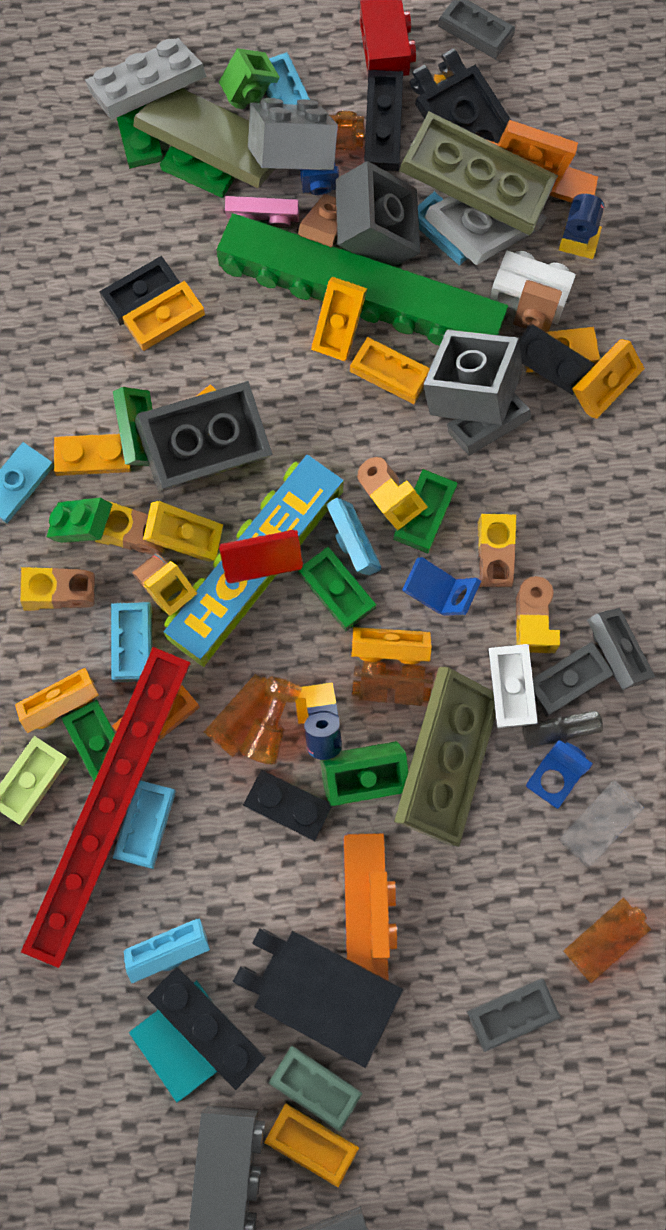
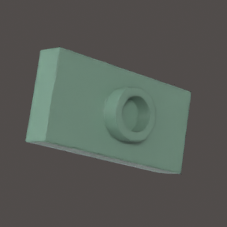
M292 1045L269 1081L270 1085L339 1132L363 1094Z

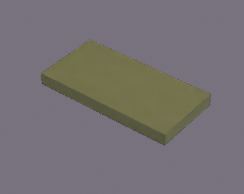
M183 88L148 103L135 115V128L255 188H259L275 170V168H261L249 150L248 120Z
M428 112L399 169L400 172L529 236L536 226L558 175L431 112Z
M439 667L394 822L445 844L459 847L496 713L492 690L449 667Z

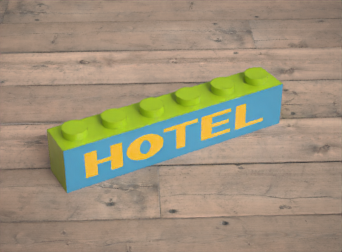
M306 455L300 463L294 462L288 468L283 477L285 482L277 492L272 490L266 495L260 505L261 512L253 521L248 519L241 526L236 538L243 540L295 529L298 532L301 546L329 511L326 504L339 498L343 493L344 480L309 455ZM219 553L213 563L214 570L206 580L200 578L193 585L198 594L189 600L182 609L179 608L171 616H168L164 624L166 627L164 630L166 639L202 667H205L277 575L231 584L227 583Z

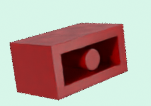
M360 0L359 22L367 73L368 70L403 71V76H409L410 63L416 62L415 41L408 39V33H411L410 11H404L402 0Z

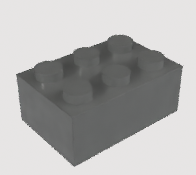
M249 381L137 414L135 418V424L158 493L260 462L273 455Z
M208 1105L201 1112L189 1230H256L257 1213L249 1212L250 1201L257 1200L261 1177V1167L253 1166L254 1153L261 1154L265 1135V1121H258V1110Z

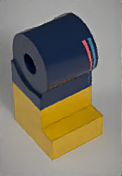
M579 194L574 197L558 251L589 259L594 258L602 229L600 222L605 207L602 199L591 194Z
M333 683L293 688L298 724L305 723L304 729L309 755L319 760L334 758L342 750V739Z

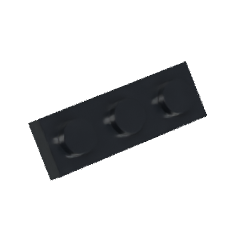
M368 70L364 162L369 161L385 171H399L403 71Z
M176 967L147 997L235 1090L267 1058L179 967Z

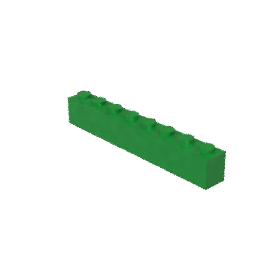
M232 213L216 249L219 266L227 274L234 277H241L244 274L256 278V281L264 287L275 288L279 286L288 289L292 295L302 300H308L312 297L324 301L327 285L332 277L368 288L360 314L363 320L371 323H377L380 320L392 324L395 330L403 334L416 332L425 335L430 342L440 346L446 330L499 335L508 309L507 304L333 246L329 247L300 235Z

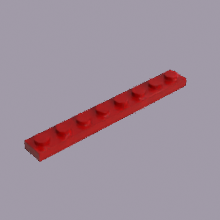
M152 648L21 953L54 967H61L191 662L158 648Z

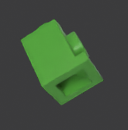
M237 48L219 80V84L232 106L238 109H245L247 104L260 103L269 85L277 83L280 77L265 52Z

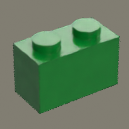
M397 741L343 750L334 758L320 760L324 792L331 806L402 794L409 772L406 752Z

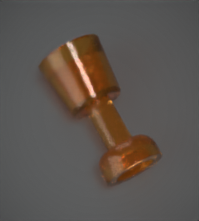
M268 677L265 691L271 696V700L264 718H256L239 750L244 756L264 764L275 765L277 763L285 731L283 726L279 724L286 702L293 703L299 698L302 690L299 685L283 678Z

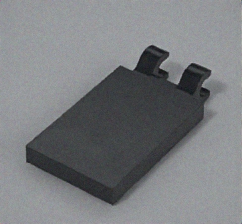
M453 48L442 54L443 62L438 64L439 70L446 78L445 80L436 84L425 65L412 72L414 78L409 83L413 91L420 95L417 97L415 105L424 119L428 112H431L486 140L499 143L511 119L476 64L466 69L458 52Z
M259 928L252 944L273 954L263 976L246 966L244 968L240 966L233 982L246 990L260 995L254 1006L256 1009L358 1065L367 1068L405 989L296 931H292L286 941L266 929Z

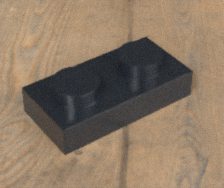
M161 255L99 292L102 300L121 326L124 324L122 318L124 315L181 282Z
M531 322L519 339L522 364L571 395L574 394L572 388L594 365L592 361Z
M262 769L243 804V807L314 842L332 808L330 803Z

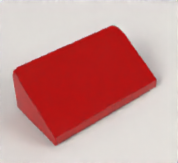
M295 529L219 545L225 579L230 584L297 571L303 568L299 536Z

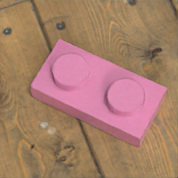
M225 196V213L227 218H230L232 213L252 220H269V225L273 227H290L291 221L299 222V202L295 199Z

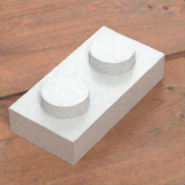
M529 644L489 648L497 728L537 725Z

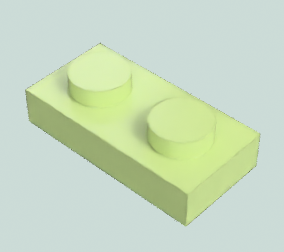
M34 736L0 783V812L19 825L24 826L70 759Z

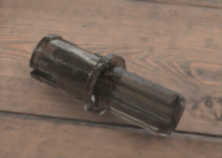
M589 711L566 717L556 714L555 718L538 722L537 725L521 727L528 750L542 745L557 743L559 740L566 743L569 739L601 733L603 731V722L598 711Z

